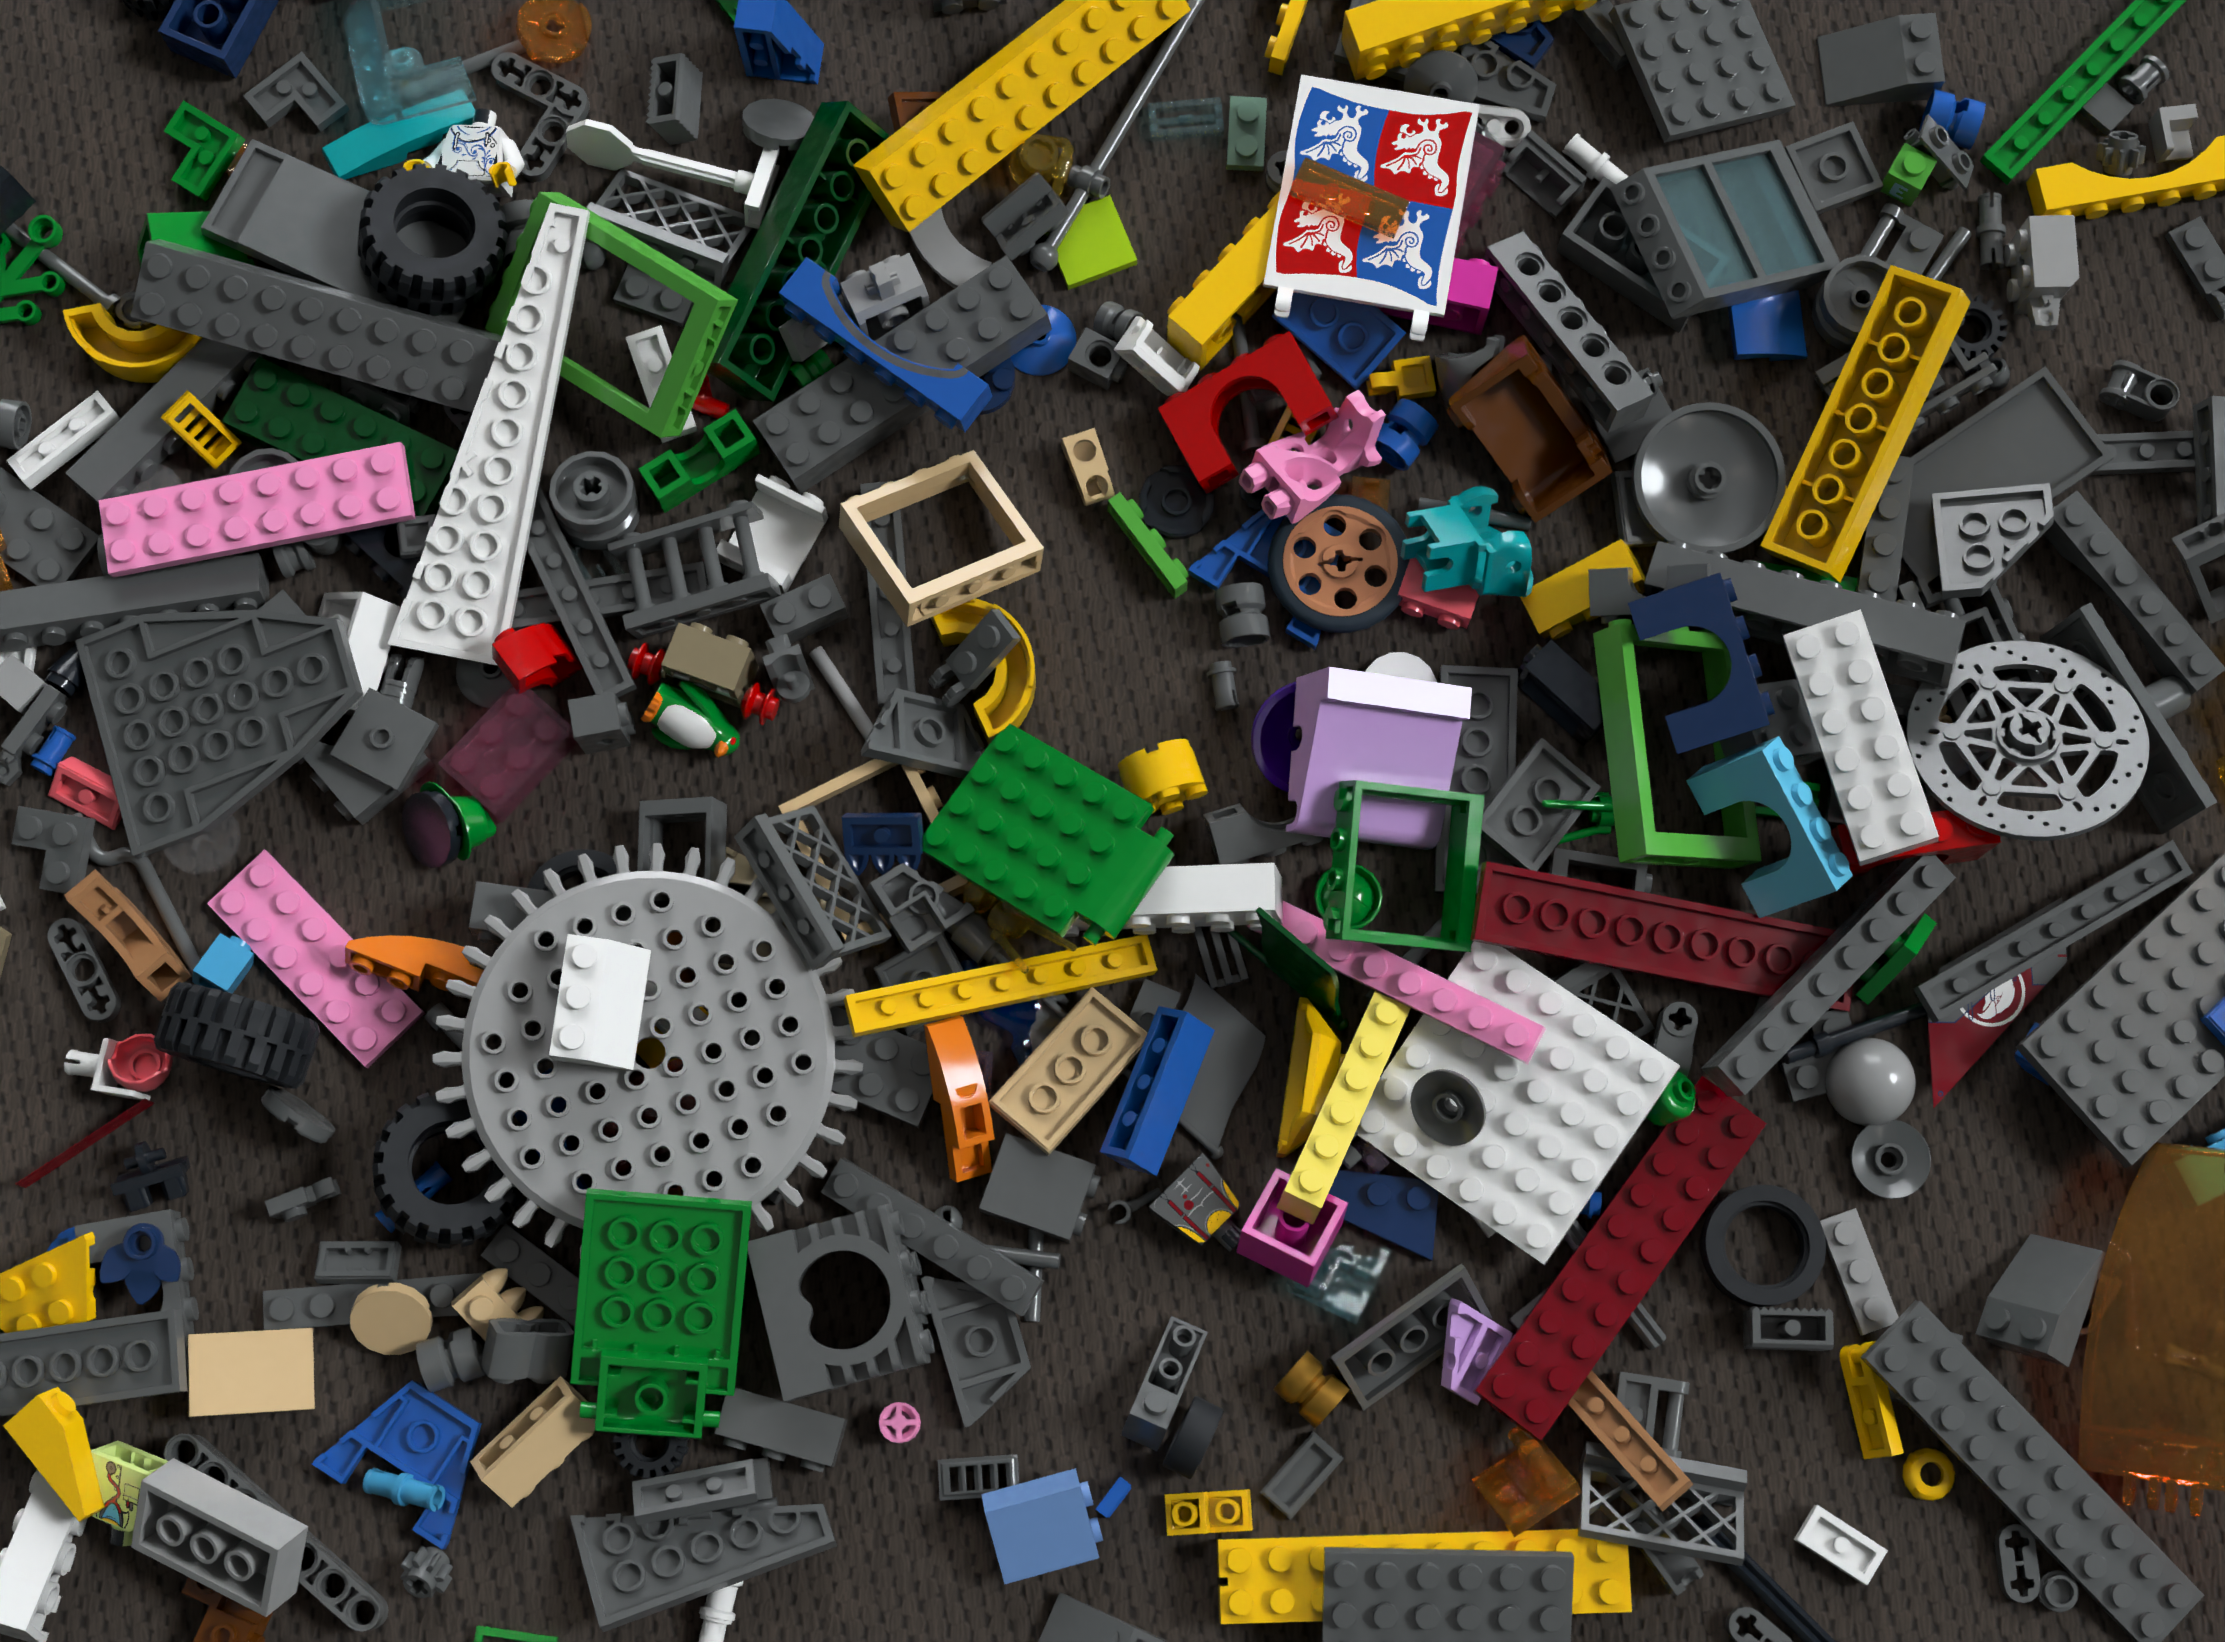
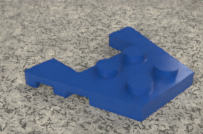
M1261 509L1242 524L1241 528L1229 538L1217 544L1204 558L1193 563L1188 570V574L1215 591L1220 588L1237 560L1244 562L1269 577V547L1272 537L1281 521L1285 518V515L1271 520ZM1324 523V529L1329 535L1339 536L1342 534L1340 531ZM1300 540L1293 546L1295 554L1300 558H1309L1315 553L1314 545L1307 540ZM1335 555L1334 562L1330 563V566L1337 565L1339 555ZM1306 576L1299 581L1300 590L1307 595L1316 594L1321 588L1319 581L1311 576ZM1293 617L1285 633L1315 650L1321 630L1314 629Z
M412 1380L373 1411L371 1416L360 1425L341 1437L340 1441L328 1451L319 1455L312 1465L339 1483L346 1484L367 1450L370 1449L403 1472L414 1475V1479L434 1485H442L445 1489L443 1505L435 1512L425 1509L412 1530L443 1550L447 1548L450 1542L471 1465L470 1461L473 1458L482 1423L434 1392L430 1393L425 1386L417 1381Z

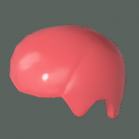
M134 1034L116 1043L111 1059H107V1065L114 1079L121 1086L128 1090L148 1092L160 1086L169 1076L173 1056L156 1049L155 1035Z

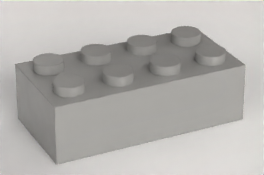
M172 1458L141 1481L131 1547L267 1617L297 1592L308 1526Z

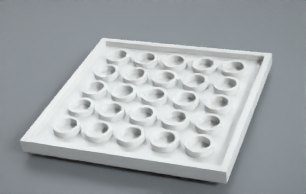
M1474 941L1471 946V952L1465 953L1447 980L1545 1027L1546 1030L1528 1065L1423 1014L1379 1078L1356 1132L1359 1137L1545 1265L1668 1086L1680 1065L1505 948ZM1439 1069L1455 1071L1468 1078L1477 1087L1485 1103L1486 1120L1483 1129L1472 1141L1458 1146L1445 1145L1430 1138L1418 1126L1411 1110V1092L1416 1082L1426 1073ZM1450 1099V1102L1457 1107L1456 1103Z

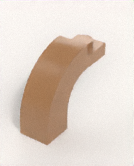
M96 869L64 895L67 901L108 940L124 959L134 977L160 1002L169 995L170 989L178 982L183 983L191 977L183 962L146 917L117 887L114 888Z

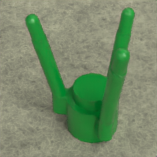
M1597 792L1591 801H1542V806L1548 808L1588 810L1589 822L1596 823V826L1566 833L1558 845L1596 834H1611V826H1615L1612 795L1609 796V792Z

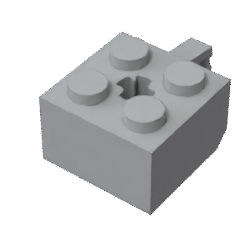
M2074 215L2028 216L2020 229L2016 231L2010 243L2005 246L2004 263L2006 267H2011V279L2007 283V299L2009 302H2013L2014 314H2028L2031 330L2050 331L2057 327L2060 301L2080 278Z
M910 253L903 256H890L879 263L869 266V271L859 270L847 276L845 281L840 283L843 299L851 319L873 341L930 305L928 292Z

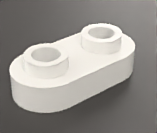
M1480 104L1478 117L1482 119V124L1488 127L1487 132L1501 146L1516 147L1531 131L1530 120L1523 111L1516 108ZM1510 120H1514L1519 124L1518 130L1515 133H1507L1505 131V124Z

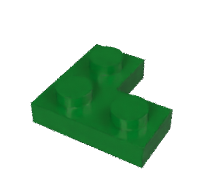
M183 100L164 132L190 148V151L171 180L206 202L246 139Z
M1926 913L1915 924L1912 923L1885 950L1884 954L1887 958L1881 964L1875 961L1859 977L1864 983L1856 993V996L1869 1005L1918 954L1937 923Z

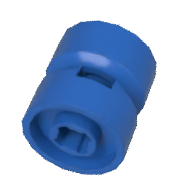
M1934 89L1926 104L1919 131L1922 128L1926 115L1929 114L1938 125L1946 129L1949 138L1957 147L1970 150L1978 135L1986 104L1985 102L1967 97L1961 101H1956L1954 94Z
M1402 398L1398 400L1387 415L1388 423L1382 424L1375 447L1384 461L1398 470L1406 471L1420 454L1418 446L1427 445L1438 430L1439 425L1434 417L1423 407L1411 400Z

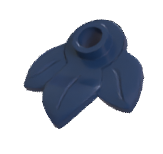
M139 1223L132 1226L126 1232L123 1243L107 1250L100 1268V1281L102 1283H113L125 1279V1284L137 1304L142 1305L157 1293L161 1280L167 1282L179 1281L181 1262L176 1251L165 1245L163 1233L158 1227L150 1223ZM143 1236H147L151 1241V1245L146 1251L142 1250L139 1245L140 1239Z

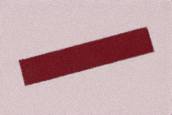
M146 1098L15 1184L24 1188L29 1187L155 1103Z

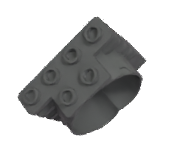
M880 1205L873 1209L858 1211L855 1214L833 1218L832 1220L819 1224L815 1223L801 1229H791L748 1241V1255L783 1401L799 1400L839 1389V1387L931 1363L930 1354L935 1352L934 1343L929 1329L923 1330V1325L928 1324L927 1315L931 1314L932 1310L928 1294L925 1290L920 1291L917 1276L922 1274L920 1260L916 1251L911 1252L908 1246L902 1245L900 1235L905 1234L903 1219L900 1211H893L891 1205ZM852 1251L871 1259L885 1275L890 1290V1309L884 1325L871 1340L851 1349H833L818 1343L812 1337L810 1324L814 1315L813 1308L802 1296L801 1285L806 1273L816 1260L832 1252Z

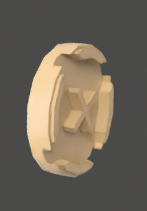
M388 1283V1286L378 1287V1284L368 1287L357 1296L350 1314L351 1330L356 1339L369 1350L383 1355L405 1354L416 1350V1344L427 1339L433 1322L429 1310L430 1305L426 1297L410 1286L401 1283Z

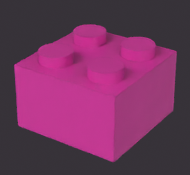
M1276 1168L1241 1230L1237 1253L1309 1288L1342 1226L1348 1203L1328 1193L1313 1225L1276 1207L1291 1175Z

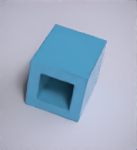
M220 933L193 969L192 982L196 985L233 994L253 966L254 953L251 952V947L236 936H231L229 939Z

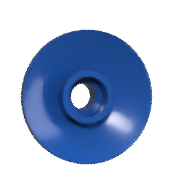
M1047 305L1042 306L1048 314L1052 330L1046 333V337L1043 340L1034 341L1010 357L1016 369L1029 375L1044 376L1059 371L1068 363V357L1076 345V332L1070 319L1060 310Z

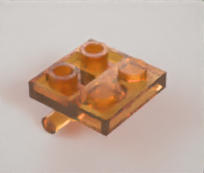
M1519 1427L1512 1428L1508 1433V1438L1517 1450L1471 1479L1478 1492L1514 1538L1582 1493L1577 1481L1543 1440L1537 1442L1535 1439H1530Z

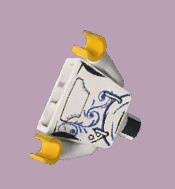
M481 108L475 110L472 125H453L449 128L446 138L441 141L430 156L423 160H409L404 163L403 167H405L406 171L412 170L414 164L425 163L426 168H435V164L447 165L446 170L456 172L459 169L469 174V180L474 182L475 179H478L487 187L486 195L491 193L495 197L512 198L513 186L517 184L515 178L523 170L525 163L516 143L509 139L500 127L495 126L496 113Z

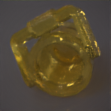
M1035 134L1014 149L1010 157L1009 169L1012 177L1020 185L1036 172L1040 173L1047 183L1051 182L1054 177L1051 188L1060 196L1073 164V145L1067 138L1042 134ZM1057 147L1063 148L1062 153H1061V155L1059 156V159H1058V152H1059V151H1058V148H1057Z

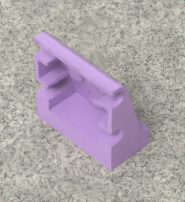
M1327 667L1297 677L1293 727L1301 728L1302 740L1299 748L1291 751L1288 801H1296L1297 813L1294 822L1286 825V832L1330 838L1336 825L1337 811L1334 808V795L1339 788V781L1359 780L1449 791L1462 721L1470 719L1472 688L1335 667ZM1362 796L1358 841L1423 850L1433 849L1441 836L1446 805Z

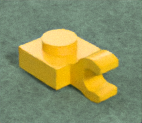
M1430 355L1393 360L1391 372L1369 374V381H1366L1368 396L1387 394L1395 390L1397 401L1402 398L1430 397L1436 393Z

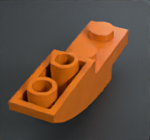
M375 936L349 940L345 946V963L349 964L351 969L363 975H371L372 973L385 978L390 985L402 990L410 988L419 992L424 979L430 980L433 986L444 991H448L445 987L448 979L461 980L468 985L477 986L484 971L475 967L474 964L467 960L462 953L464 947L436 939L415 936Z
M959 1015L924 1025L933 1099L941 1104L950 1179L960 1182L991 1173L992 1166L988 1141L995 1139L991 1112L978 1058L964 1018Z

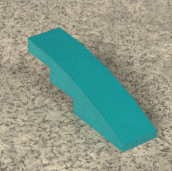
M460 86L414 102L356 128L322 147V153L335 176L344 180L398 164L407 159L408 152L441 142L443 134L448 133L449 128L453 125H472L475 109L463 87Z

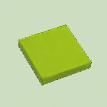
M1110 195L1083 205L1057 249L1059 257L1057 264L1068 290L1137 265L1136 255ZM1050 232L1045 233L1046 238L1048 237Z

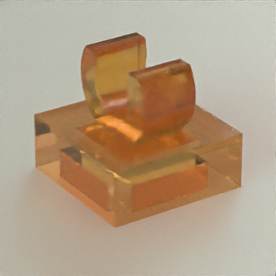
M1353 476L1351 495L1366 499L1388 512L1390 480Z

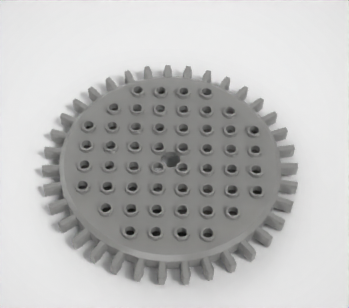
M653 843L649 853L650 870L630 872L629 855L624 846H615L613 860L617 872L602 878L595 876L594 864L586 853L579 855L578 869L584 878L583 884L566 891L562 886L559 875L549 868L543 871L545 885L553 893L554 898L547 901L541 907H535L529 896L519 889L511 893L516 907L526 915V918L514 930L506 927L501 919L492 915L487 916L484 922L489 931L502 939L503 943L492 957L484 954L477 947L466 945L462 951L470 963L484 968L477 986L468 985L461 980L448 979L445 987L456 997L470 999L471 1002L466 1018H457L451 1015L437 1016L436 1025L447 1032H462L464 1034L462 1051H442L433 1054V1063L443 1068L461 1066L464 1084L458 1087H445L435 1094L439 1103L452 1104L459 1100H467L471 1117L467 1120L453 1123L445 1130L449 1139H462L472 1132H478L485 1147L480 1152L469 1156L463 1162L462 1167L465 1172L479 1171L485 1164L494 1161L504 1175L498 1182L488 1188L484 1197L490 1203H494L502 1199L507 1191L516 1186L527 1197V1201L516 1211L512 1223L521 1229L530 1223L534 1213L539 1208L555 1216V1221L546 1232L544 1243L551 1248H554L562 1241L564 1231L569 1224L583 1229L587 1189H580L577 1186V1180L581 1175L585 1174L592 1178L591 1189L668 1195L670 1187L677 1185L683 1189V1196L752 1201L751 1213L755 1217L757 1225L764 1231L769 1232L774 1228L772 1217L762 1207L761 1202L774 1191H777L783 1196L787 1204L798 1208L803 1203V1199L799 1191L791 1187L786 1181L794 1169L800 1166L811 1176L823 1179L827 1174L824 1165L807 1154L813 1140L820 1138L830 1145L842 1146L846 1139L839 1130L824 1126L822 1120L827 1107H835L844 1112L855 1111L858 1103L856 1099L849 1095H839L831 1091L834 1074L855 1076L863 1072V1063L854 1059H835L836 1041L854 1040L861 1037L853 1038L850 1024L838 1027L833 1026L830 1011L833 1007L844 1006L845 996L855 994L854 989H841L832 994L825 993L819 978L825 974L835 972L842 965L841 957L833 959L824 967L812 971L791 933L782 925L784 921L776 910L770 914L757 904L759 898L766 892L758 877L753 880L749 891L745 895L728 887L730 880L735 874L734 859L727 857L720 865L717 879L711 881L696 876L701 858L699 848L691 847L685 856L683 873L663 871L665 853L661 843ZM663 894L669 897L670 902L668 906L659 908L654 904V900L658 895ZM622 907H626L631 911V917L626 921H620L616 918V912ZM717 919L721 924L720 929L714 933L707 931L705 925L708 920ZM587 920L593 924L591 932L582 934L578 931L577 927L581 921ZM679 932L683 937L682 942L676 946L670 945L667 942V937L670 933ZM545 933H549L554 937V942L549 947H543L539 944V938ZM567 934L609 939L632 946L640 945L644 949L651 950L647 983H654L657 986V991L653 996L644 997L638 1043L644 1039H658L665 1047L666 1054L663 1062L651 1069L643 1068L635 1061L634 1071H639L644 1075V1081L641 1085L634 1086L630 1084L629 1076L634 1072L632 1070L554 1061L549 1056L560 986L552 982V975L557 971H562ZM761 943L770 945L772 948L771 954L767 957L759 956L756 952L758 945ZM723 956L732 958L734 961L733 967L729 970L721 969L718 966L720 958ZM685 969L694 971L696 975L691 983H684L680 979V974ZM777 980L785 985L783 993L778 995L773 994L769 989L770 984ZM518 984H524L528 987V993L523 998H516L513 995V989ZM735 994H743L746 997L747 1002L743 1007L737 1008L732 1005L731 999ZM698 1007H704L708 1010V1017L703 1021H698L693 1017V1011ZM787 1018H793L797 1021L798 1028L794 1032H787L783 1029L782 1024ZM660 1020H666L670 1024V1029L665 1034H658L654 1029L655 1024ZM531 1022H537L541 1026V1030L536 1036L526 1034V1026ZM754 1031L760 1036L759 1042L753 1046L746 1044L744 1041L746 1033ZM492 1035H497L502 1040L501 1046L495 1050L487 1047V1040ZM713 1044L718 1045L722 1050L721 1055L716 1059H711L706 1055V1049ZM807 1056L811 1060V1066L807 1070L798 1069L795 1064L798 1057ZM679 1058L682 1060V1069L678 1072H671L667 1067L670 1059ZM543 1060L553 1062L554 1068L551 1073L541 1074L538 1067ZM760 1070H770L773 1074V1079L769 1083H761L757 1079ZM506 1073L512 1074L515 1079L514 1084L509 1088H503L499 1083L500 1077ZM725 1082L731 1083L735 1088L734 1093L729 1097H724L719 1093L720 1085ZM594 1085L604 1086L606 1092L601 1099L591 1097L590 1090ZM692 1096L695 1098L696 1105L692 1110H684L681 1107L680 1102L683 1097ZM556 1098H563L566 1101L567 1105L563 1112L556 1113L551 1109V1104ZM775 1107H782L786 1111L785 1119L780 1122L774 1121L770 1116L771 1110ZM647 1109H652L657 1113V1119L652 1124H646L642 1121V1114ZM520 1111L526 1113L527 1122L523 1126H515L512 1122L513 1115ZM738 1120L746 1122L748 1125L746 1133L736 1135L732 1131L734 1122ZM607 1123H615L618 1126L619 1130L616 1136L609 1138L603 1134V1128ZM698 1134L708 1136V1146L703 1149L695 1147L693 1143L695 1136ZM570 1136L577 1137L579 1139V1147L575 1151L566 1150L564 1147L566 1138ZM661 1147L667 1148L670 1151V1158L666 1162H658L655 1159L657 1149ZM530 1150H537L540 1153V1160L535 1165H529L525 1161V1155ZM751 1158L759 1160L761 1163L760 1170L757 1173L747 1172L745 1169L747 1160ZM621 1161H628L631 1164V1172L626 1176H620L616 1172V1166ZM711 1172H718L722 1176V1183L717 1187H711L707 1184L706 1179Z

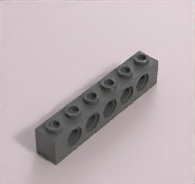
M1524 231L1488 246L1483 260L1489 262L1491 266L1498 267L1494 290L1605 431L1610 433L1644 417L1654 395L1649 384L1638 375L1628 362L1626 355L1618 350L1607 336L1605 329L1586 310L1582 300L1573 294L1563 281L1561 274L1554 270L1542 255L1540 248L1529 239Z

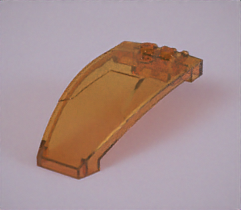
M2156 1142L2148 1150L2130 1188L2102 1266L2092 1307L2085 1350L2078 1464L2083 1470L2123 1476L2122 1500L2123 1505L2133 1506L2136 1500V1478L2149 1480L2147 1503L2149 1509L2158 1510L2162 1482L2166 1483L2165 1512L2175 1513L2178 1507V1485L2190 1486L2189 1509L2191 1516L2200 1517L2204 1489L2225 1491V1149Z

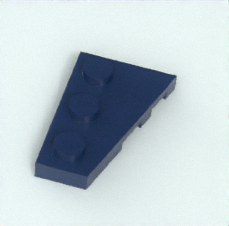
M1338 1170L1329 1194L1348 1203L1343 1221L1418 1254L1429 1261L1433 1260L1439 1191L1421 1179Z

